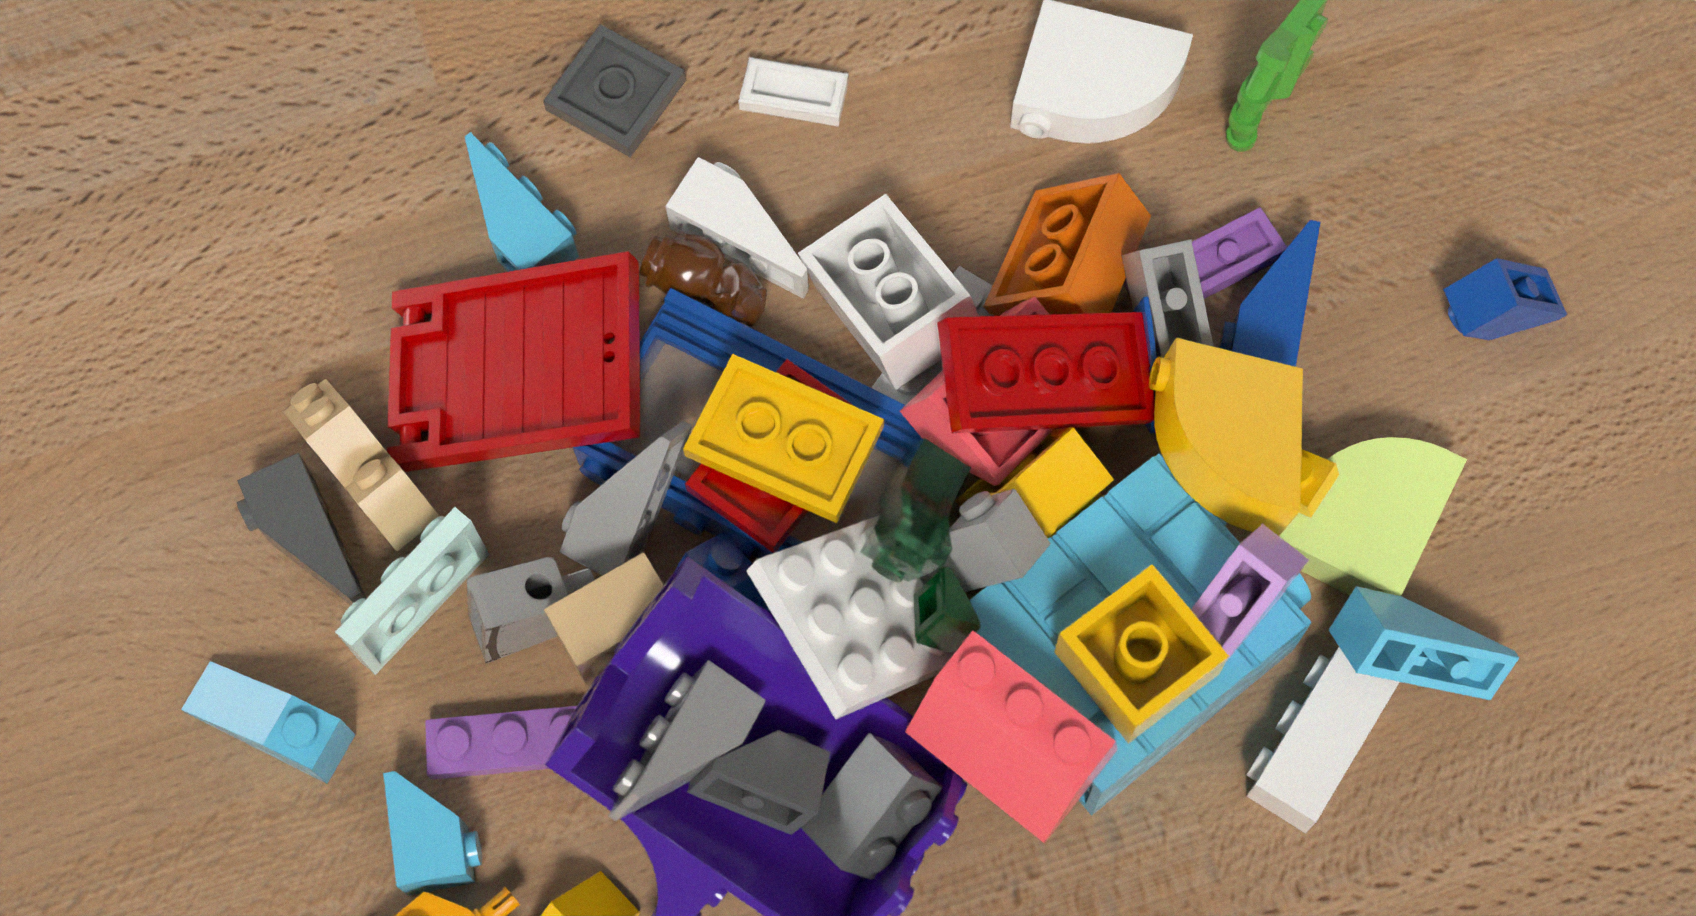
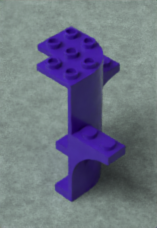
M687 556L614 650L615 654L606 665L604 671L594 679L565 726L545 766L611 811L620 797V794L613 790L616 781L633 759L640 762L646 752V749L639 745L640 740L652 722L659 715L665 718L672 707L664 702L668 692L684 672L692 677L709 660L766 700L743 744L738 748L778 730L784 733L803 736L810 744L830 752L822 795L869 733L901 746L943 788L932 801L931 809L927 816L920 823L913 826L897 847L892 862L884 870L878 872L875 878L871 880L841 870L802 828H799L792 835L687 793L688 782L621 818L644 847L655 872L658 902L652 916H701L702 912L700 911L706 904L715 908L727 892H730L763 916H900L914 895L915 889L910 883L913 874L917 871L924 858V852L933 843L937 846L943 845L954 832L959 821V817L954 814L956 805L963 797L968 783L906 734L905 731L913 716L887 697L835 719L773 614L741 595Z

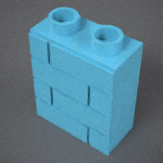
M1160 453L1150 458L1108 491V494L1099 498L1058 530L1053 537H1049L1050 546L1023 578L987 586L969 600L980 621V630L976 632L978 635L1116 741V753L1079 799L1091 816L1289 655L1312 623L1300 610L1311 600V592L1304 578L1299 573L1275 605L1228 659L1219 675L1129 744L1054 653L1059 633L1152 564L1191 610L1240 544L1225 527L1228 524L1227 522L1203 508L1181 487Z

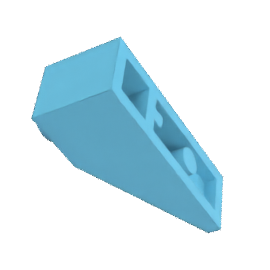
M1357 586L1329 628V632L1356 673L1486 700L1492 699L1520 658L1514 650L1402 596Z
M211 661L181 709L183 712L326 784L330 781L356 735L341 719L289 693Z

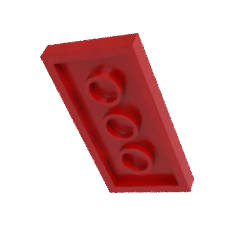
M1142 312L947 317L937 322L951 434L1147 424L1154 421L1155 399L1153 390L1149 388L1151 370Z

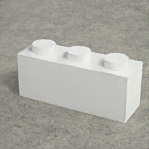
M1338 647L1330 660L1321 654L1319 655L1303 681L1304 684L1312 688L1302 706L1293 700L1291 701L1275 727L1277 731L1284 734L1274 752L1263 747L1246 775L1255 781L1247 797L1304 833H1307L1318 820L1399 684L1398 681L1356 673L1340 647Z

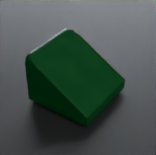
M944 566L914 594V624L916 643L949 653L956 651L972 631L977 632L980 630V621L953 570Z

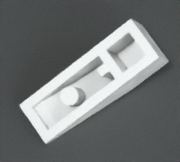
M698 157L666 204L670 229L681 235L687 233L709 239L721 249L726 259L734 263L742 262L746 264L755 274L804 299L809 291L807 268L746 183L731 167L720 162H716L713 165Z

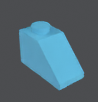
M397 772L383 773L396 886L406 895L410 896L423 893L424 891L431 892L476 883L474 866L482 865L481 844L477 831L469 832V827L459 816Z

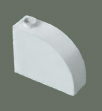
M1043 0L1013 101L1010 128L1018 129L1023 134L1032 138L1050 137L1076 143L1111 141L1137 132L1155 120L1174 98L1184 73L1193 34L1053 0Z

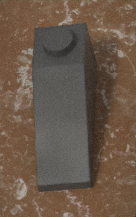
M299 453L237 480L245 498L238 501L237 506L250 531L259 529L274 547L349 605H352L361 598L367 599L314 476Z

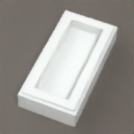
M749 57L739 98V108L744 111L839 126L849 77L847 73Z

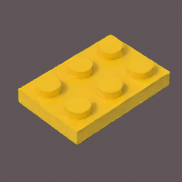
M732 354L683 447L685 457L837 523L884 428V419Z

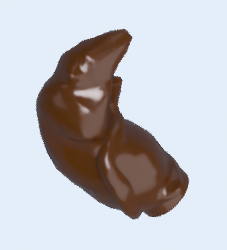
M687 233L674 238L665 235L663 239L656 236L648 246L639 271L640 275L647 278L646 287L655 286L665 294L672 288L698 302L709 304L710 308L738 322L745 321L748 326H753L765 311L767 290L762 287L753 270L742 262H733L727 266L724 263L725 256L721 249L709 239Z

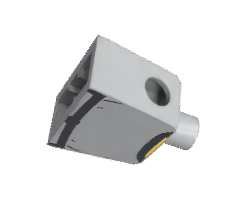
M546 557L467 578L468 617L485 664L557 637L544 609L594 581L591 570L586 568L561 577L555 559L553 557Z

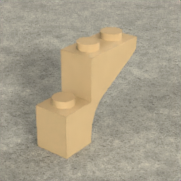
M326 379L318 385L312 383L303 387L292 397L290 401L291 406L283 411L396 551L419 535L435 518L439 517V514L406 473L387 453L350 405Z

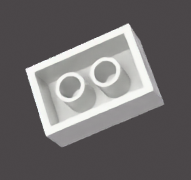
M886 194L798 253L807 268L815 288L895 390L942 359L937 322L947 317L979 316L969 292Z

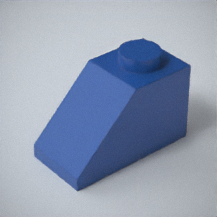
M1496 258L1443 289L1450 304L1448 307L1449 318L1454 327L1466 337L1492 340L1557 321L1567 316L1547 269Z

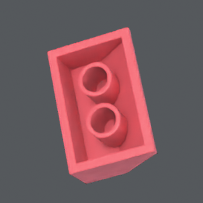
M1034 296L1003 312L1000 316L1048 315L1049 313ZM943 370L900 410L902 415L935 454L994 486L1000 484L1055 429L951 434Z
M974 631L970 633L935 677L905 731L906 734L1044 844L1117 751L1114 739Z

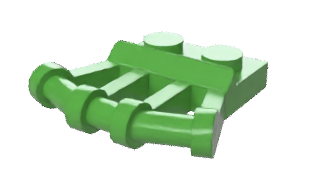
M1300 0L1283 23L1262 43L1256 55L1258 64L1242 83L1237 95V102L1233 106L1228 118L1229 126L1226 132V141L1233 150L1238 152L1250 150L1256 143L1258 126L1263 113L1271 101L1288 98L1291 95L1297 79L1304 73L1314 55V51L1310 49L1311 46L1316 43L1328 22V18L1322 15L1328 0Z

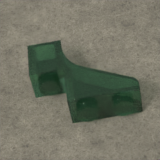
M925 438L910 446L904 454L877 502L885 509L860 551L873 560L871 567L877 573L898 583H901L902 580L909 582L943 568L952 551L948 522L949 513L971 469Z

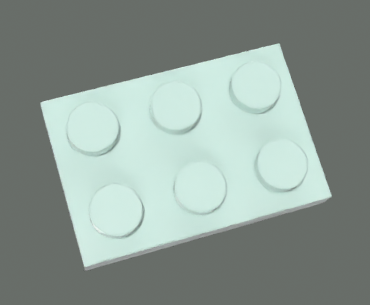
M456 507L446 517L439 516L435 518L423 531L420 537L421 543L406 558L400 557L393 561L384 571L381 577V584L367 599L361 598L354 602L342 616V625L335 631L336 634L357 659L375 675L490 555L472 521Z

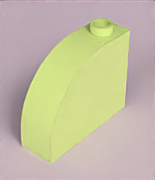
M1402 437L1376 438L1348 446L1327 459L1337 465L1339 476L1311 518L1298 513L1279 537L1309 559L1301 570L1302 572L1348 595H1351L1357 586L1401 596L1467 459L1445 448L1417 439Z

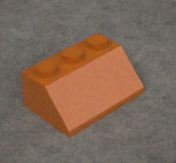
M1120 173L1035 190L983 307L989 314L1000 316L1003 312L1034 296L1049 314L1112 312L1126 278L1121 255L1137 251L1151 218L1147 209Z

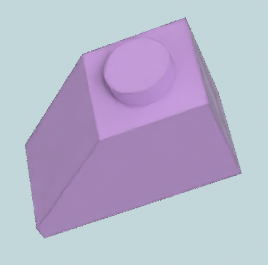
M1262 524L1239 544L1192 607L1191 611L1230 658L1283 595L1309 559Z

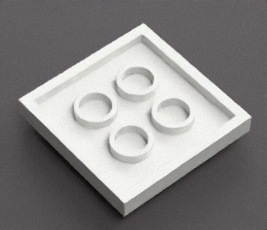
M880 515L759 558L747 570V573L835 719L938 675L956 652H944L916 643L914 594L923 586V583Z

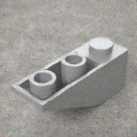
M709 660L692 677L684 672L674 683L664 702L672 706L665 718L659 715L640 740L639 745L646 749L640 762L633 759L616 781L613 790L620 794V797L611 810L609 817L615 821L690 782L714 759L736 750L743 744L766 700Z

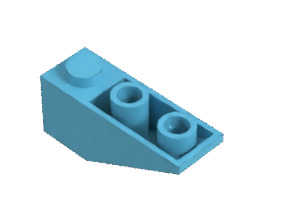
M471 132L468 133L464 138L489 238L498 262L510 272L574 261L578 258V252L573 239L577 232L568 218L559 210L551 213L541 203L543 198L534 184L525 176L517 179L507 169L509 167L507 159L494 144L489 142L484 146Z

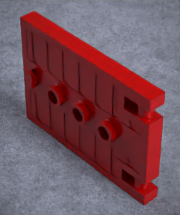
M629 251L392 292L391 309L403 317V326L391 328L388 428L400 435V443L397 446L387 447V453L404 472L640 438L639 261ZM426 314H432L431 321L425 322ZM615 337L614 341L609 344V341ZM429 431L428 441L421 442L422 432Z

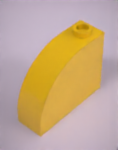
M1176 338L1164 358L1157 357L1155 359L1149 377V388L1156 390L1154 425L1158 445L1165 463L1181 487L1197 503L1216 517L1251 532H1254L1260 525L1264 524L1280 536L1300 512L1303 369Z

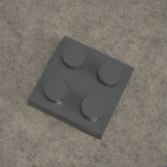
M600 24L543 102L546 111L631 158L686 82L685 70Z

